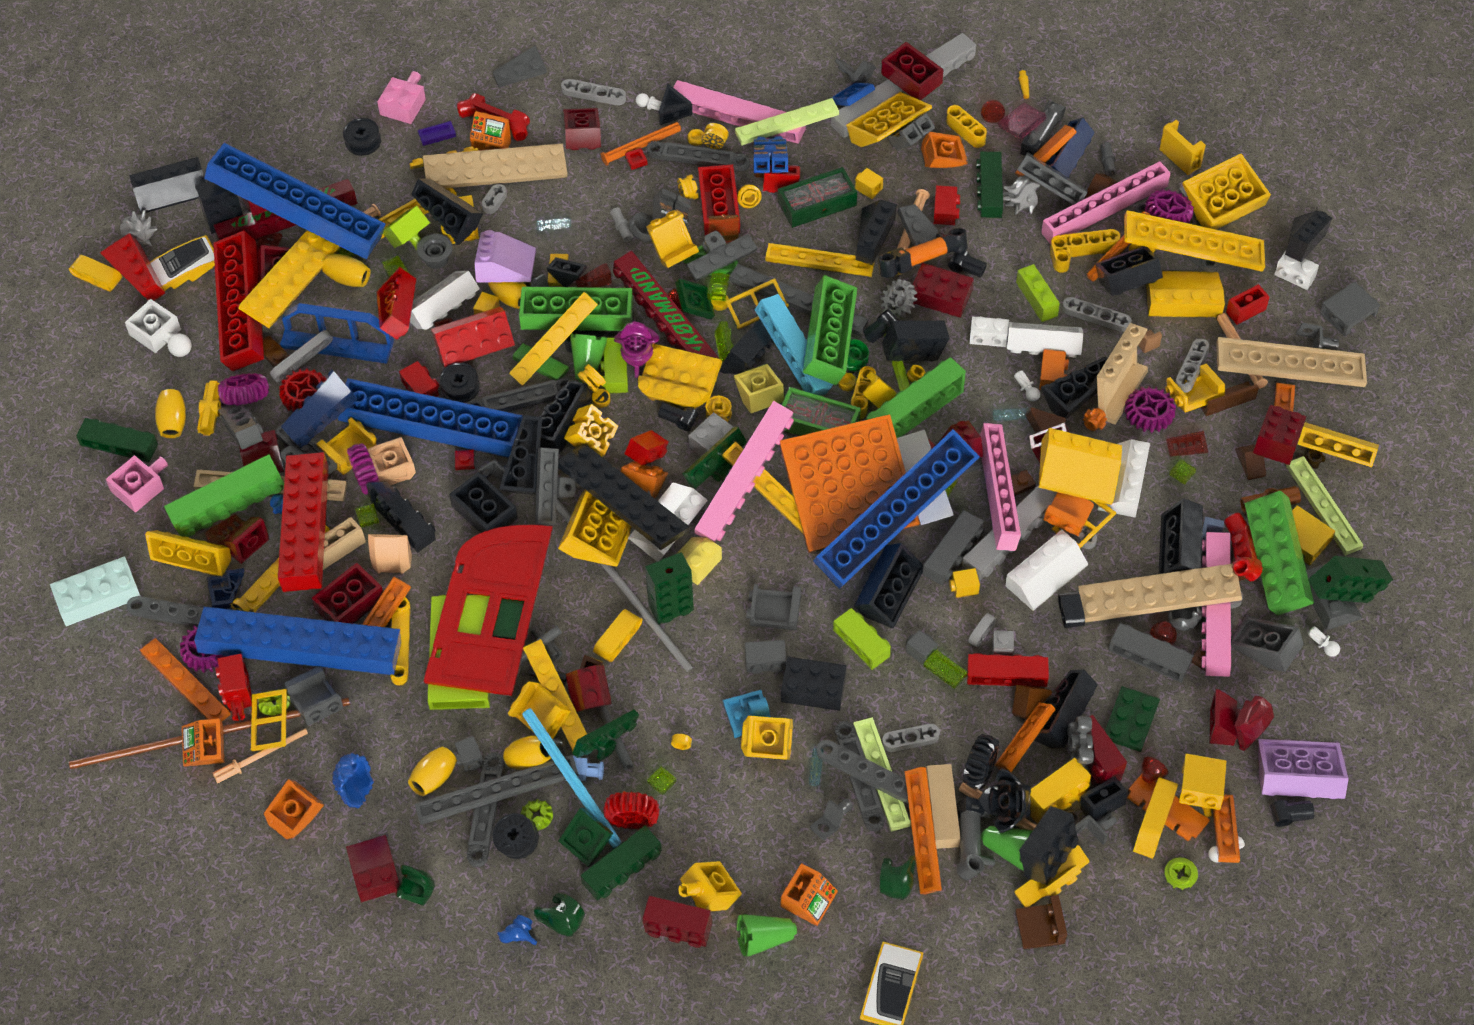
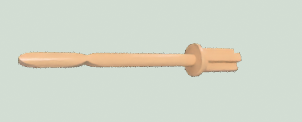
M306 728L287 737L286 745L308 734ZM281 747L262 750L239 763L233 759L232 763L213 772V777L217 783H220L237 773L242 774L240 768Z

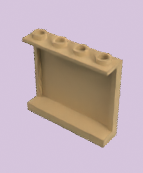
M1132 323L1128 325L1097 375L1098 408L1105 412L1106 421L1115 425L1125 410V402L1129 399L1128 396L1130 393L1133 394L1135 389H1138L1148 372L1147 366L1137 363V346L1147 332V328Z

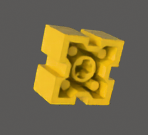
M590 404L577 410L573 418L575 425L569 427L564 439L574 447L586 444L602 457L605 456L610 445L607 440L614 437L618 425L608 417L603 419L601 417L602 412Z

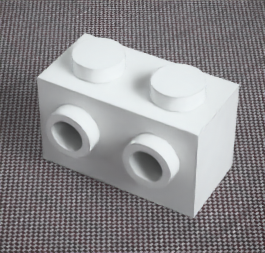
M1284 252L1278 261L1275 275L1308 290L1316 277L1319 265L1307 259L1299 262L1285 255Z
M972 316L969 344L1006 347L1009 320Z

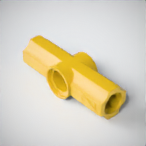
M217 381L206 383L203 400L199 402L200 417L197 431L204 436H210L214 433L217 417H220L218 411L221 409L218 394V385L220 383Z

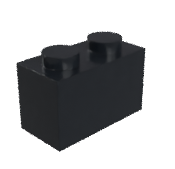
M1114 776L1082 794L1080 809L1086 816L1090 815L1095 821H1098L1108 812L1112 813L1126 805L1127 790Z

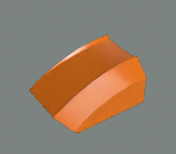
M929 132L922 140L921 151L925 167L952 168L968 164L960 136Z
M288 779L264 812V816L270 827L285 839H291L298 835L313 820L324 804L305 787L296 781Z

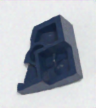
M244 568L226 570V575L207 577L212 608L228 609L231 607V603L235 599L245 574Z

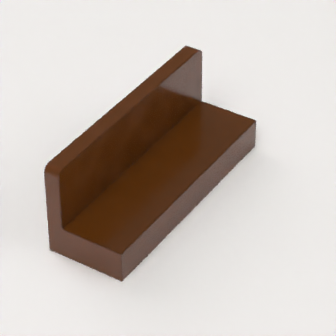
M1249 381L1227 388L1225 389L1224 396L1208 401L1201 409L1205 416H1209L1255 400L1259 386L1257 384L1251 386Z

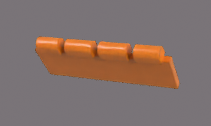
M1142 773L1128 789L1130 794L1127 799L1138 807L1144 802L1145 805L1142 809L1146 812L1156 782ZM1175 796L1165 826L1171 830L1178 826L1179 828L1176 833L1189 841L1192 836L1197 838L1210 820L1188 804L1180 803L1179 798Z

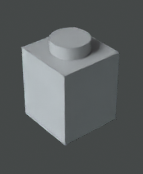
M994 631L992 655L1013 656L1014 631Z

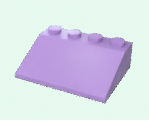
M492 230L481 232L475 258L476 282H531L536 248L500 232Z
M1258 739L1259 779L1263 795L1345 799L1348 775L1340 743Z

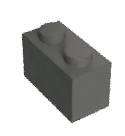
M785 640L745 642L746 671L759 674L762 671L777 673L785 670Z

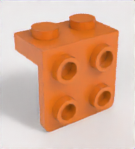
M1057 492L1052 504L1048 506L1043 520L1079 537L1094 504L1085 498Z

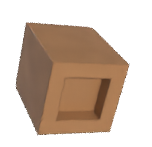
M1148 330L1138 345L1143 353L1160 347L1161 332L1154 334L1152 330Z

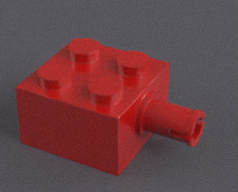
M242 654L217 658L218 666L215 667L220 681L218 690L220 696H222L223 704L228 706L229 711H232V719L234 721H239L238 713L240 719L243 720L245 718L244 708L252 707V693L248 670Z

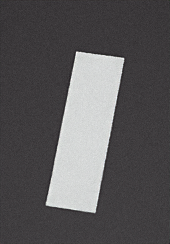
M925 430L897 438L907 473L931 450ZM944 490L918 515L921 525L953 516L946 491Z

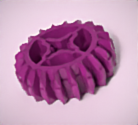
M1164 189L1156 190L1154 193H1151L1145 204V212L1151 216L1188 224L1193 217L1194 207L1192 202L1188 201V197H1183L1182 193H1176V190L1174 192L1170 191V189L1167 191Z
M236 374V376H230L220 382L218 394L221 402H224V404L237 406L251 404L267 396L269 385L266 377L262 374Z
M1141 386L1139 390L1135 389L1133 394L1130 393L1129 399L1125 402L1126 407L1124 411L1127 414L1126 418L1130 420L1131 425L1136 424L1137 430L1141 427L1143 432L1147 429L1150 430L1151 434L1154 432V429L1160 432L1161 428L1166 429L1168 425H1171L1173 418H1175L1176 406L1174 399L1170 398V393L1164 394V389L1159 391L1157 386L1154 389H1151L1150 386L1144 389ZM1141 402L1143 403L1140 405V407H1136L1137 404ZM1161 411H1165L1162 415L1158 416Z
M361 443L348 448L347 454L362 493L366 495L368 494L366 484L380 481L368 449Z
M193 625V631L187 630L188 636H182L183 642L180 643V654L183 662L190 669L194 668L196 672L201 669L205 674L206 670L209 669L213 673V668L218 666L217 658L227 656L198 653L194 640L198 628ZM192 652L201 654L202 657L195 656Z

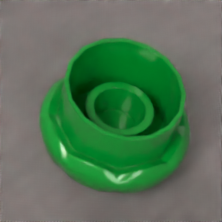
M851 339L847 370L859 371L868 364L869 349L864 342Z

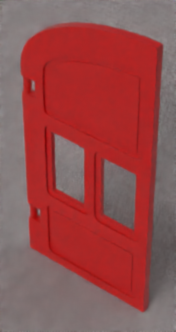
M514 525L499 527L482 532L462 545L455 560L431 657L429 658L424 677L425 684L507 696L513 695L553 526ZM460 565L464 566L462 573H458ZM468 593L490 596L480 635L458 632ZM502 598L524 601L515 640L492 637ZM437 650H442L440 658H436Z

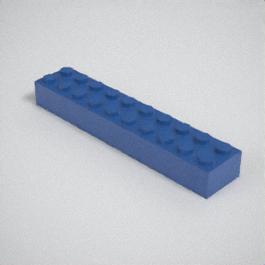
M226 143L220 147L208 162L204 179L366 260L382 237L385 223Z
M348 378L345 385L352 391L357 400L350 408H347L340 414L338 420L349 423L348 419L353 418L355 421H360L365 427L509 457L518 431V418L523 415Z
M953 429L816 556L813 562L840 589L980 456Z
M212 607L203 608L194 639L198 653L223 656L242 654L243 658L387 675H394L401 647L400 629Z

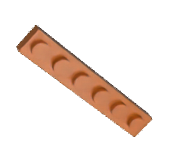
M156 638L140 649L141 654L207 720L220 719L223 722L231 715Z
M918 767L905 771L920 894H929L941 891L942 887L927 772L925 767Z

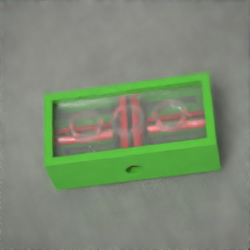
M789 387L782 406L793 412L792 419H794L790 429L786 428L784 431L799 436L860 422V407Z

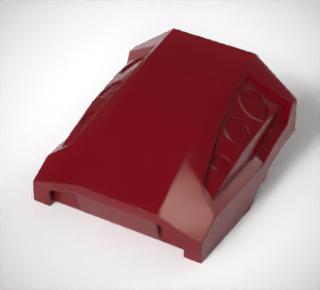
M1254 696L1252 701L1246 700L1234 725L1240 745L1239 749L1242 751L1250 747L1274 718L1272 704L1263 697Z

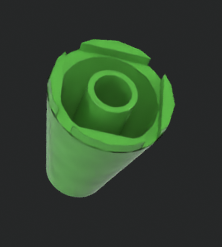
M571 334L570 340L575 379L579 380V382L582 381L577 374L580 371L583 372L587 364L598 371L607 344L606 337L600 338L591 335Z
M996 826L985 828L981 835L983 845L1024 871L1019 849L1033 830L1012 828L1006 832L999 833Z
M749 914L739 915L737 918L736 930L740 931V938H737L742 955L746 957L794 939V935L797 934L795 922L788 918Z

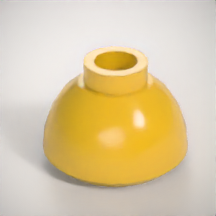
M752 184L742 186L737 193L738 203L744 208L757 206L762 197L759 188Z

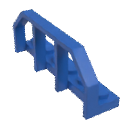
M298 303L283 314L282 321L285 331L280 346L284 349L298 350L317 335L291 331L290 318L298 313L315 315L319 332L326 330L323 316L348 321L352 339L333 337L332 342L318 354L385 364L388 362L394 339L380 329L379 319L371 313ZM355 321L368 323L385 334L387 345L359 341Z

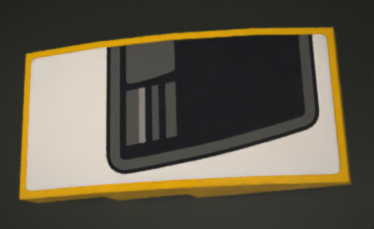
M207 235L177 246L150 261L164 291L170 287L176 289L187 280L193 282L215 266L214 247Z
M882 942L861 1012V1020L879 1025H904L923 959V952Z

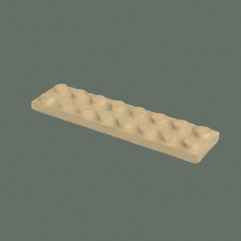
M563 143L423 155L425 179H431L443 188L567 177Z
M1218 337L1216 341L1218 371L1365 387L1367 384L1365 354L1223 337Z
M1233 564L1081 585L1078 587L1085 614V622L1240 601L1242 596L1239 578L1233 572Z

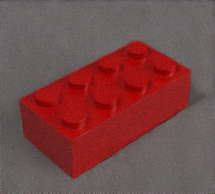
M733 164L698 167L704 235L706 236L714 231H718L721 235L740 233V217Z
M501 306L431 329L440 361L445 368L453 363L465 362L515 345L505 310Z

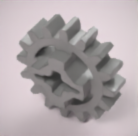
M893 280L892 286L887 285L888 290H883L885 297L881 298L884 301L881 307L885 308L883 312L890 309L898 319L900 317L905 318L906 313H911L910 308H915L913 302L917 301V298H914L917 291L913 290L915 286L906 280Z

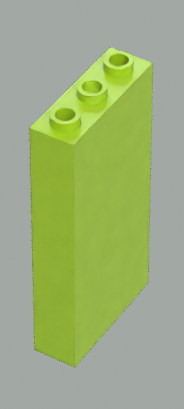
M446 595L432 596L429 658L431 657ZM467 595L458 632L480 635L490 596ZM437 650L436 658H440L442 650ZM428 684V705L430 710L490 708V693Z

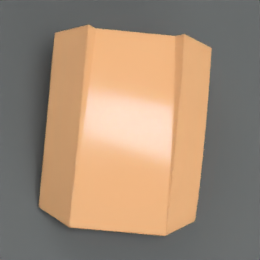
M402 437L368 448L380 482H388L390 485L410 480L416 473L413 461Z
M368 534L371 565L378 574L381 572L403 574L410 569L412 553L407 535Z

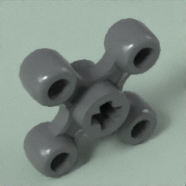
M1078 716L1075 722L1068 724L1067 728L1069 736L1068 748L1070 752H1074V754H1070L1069 761L1076 758L1077 762L1085 768V764H1091L1094 758L1092 735L1087 734V732L1092 730V719L1089 716Z

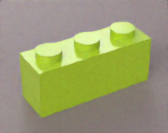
M1032 264L1019 269L1016 283L1041 322L1057 317L1060 303L1036 266Z
M607 338V344L602 356L604 361H601V372H605V376L602 377L606 381L602 387H605L609 393H627V362L621 356V344L614 342V338Z
M851 608L834 620L833 631L871 670L890 657L891 646L886 639H882L872 625L869 626L859 612L856 613Z

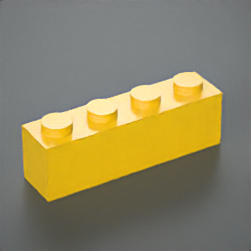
M1306 422L1298 441V445L1369 467L1373 466L1379 447L1378 444Z

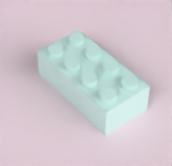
M125 556L50 584L59 612L66 626L127 604L130 598L140 596Z

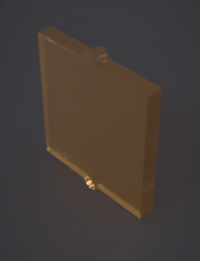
M722 214V216H709V234L718 231L725 242H732L738 239L739 216Z

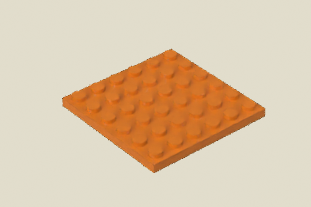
M890 414L779 441L808 553L825 549L906 473ZM918 516L904 529L919 526Z

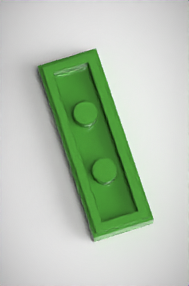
M522 343L513 354V360L520 362L532 347ZM549 357L536 372L552 380H559L569 371V367Z

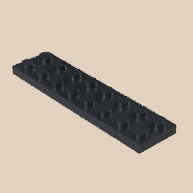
M582 444L558 459V468L660 550L689 532L690 526L586 444Z

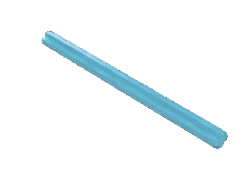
M529 708L522 713L523 717L586 810L613 832L608 841L612 848L618 847L622 841L533 710Z

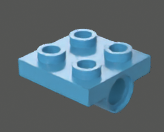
M761 690L723 700V706L734 738L742 736L743 722L748 716L770 717L768 703Z

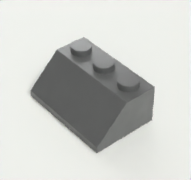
M1323 565L1306 570L1308 579ZM1310 584L1314 600L1312 605L1326 630L1363 618L1354 602L1319 599Z

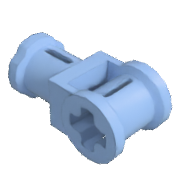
M573 756L579 775L577 777L580 781H586L587 777L603 779L604 762L588 763L587 758H576Z

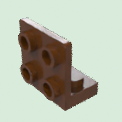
M1059 895L1050 896L1049 904L1016 909L1015 913L1023 949L1065 944L1067 930Z

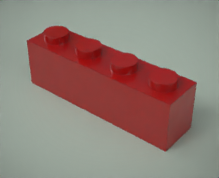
M981 653L968 654V685H1025L1047 687L1048 657L1040 655L1022 656L1019 654L1013 656H1004L1002 654L983 655Z

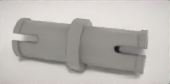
M613 208L610 211V215L615 222L616 230L620 232L624 242L632 240L634 236L629 230L628 220L624 218L620 208Z

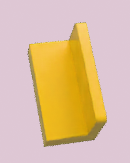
M872 371L867 374L866 377L872 383L862 394L880 408L884 402L893 399L897 392Z

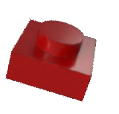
M641 148L625 153V158L631 170L648 165Z
M474 450L455 451L456 470L475 469Z

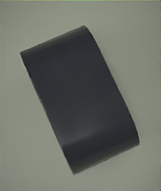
M1079 592L1058 594V604L1064 628L1085 626V614Z

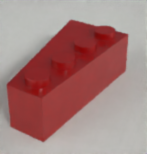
M130 233L100 252L148 301L150 299L155 301L165 294L141 244Z
M401 267L376 291L380 329L396 340L404 336L409 330L416 278Z

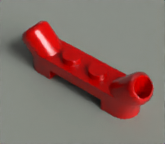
M476 93L471 94L468 100L457 103V110L461 118L474 116L476 111L503 117L509 120V127L514 140L522 141L528 136L526 128L530 124V119L523 112L514 109L510 114L486 104L485 97Z
M1236 512L1224 521L1226 528L1230 532L1235 562L1232 568L1237 576H1244L1251 582L1261 575L1263 570L1262 563L1256 558L1250 526L1242 514Z

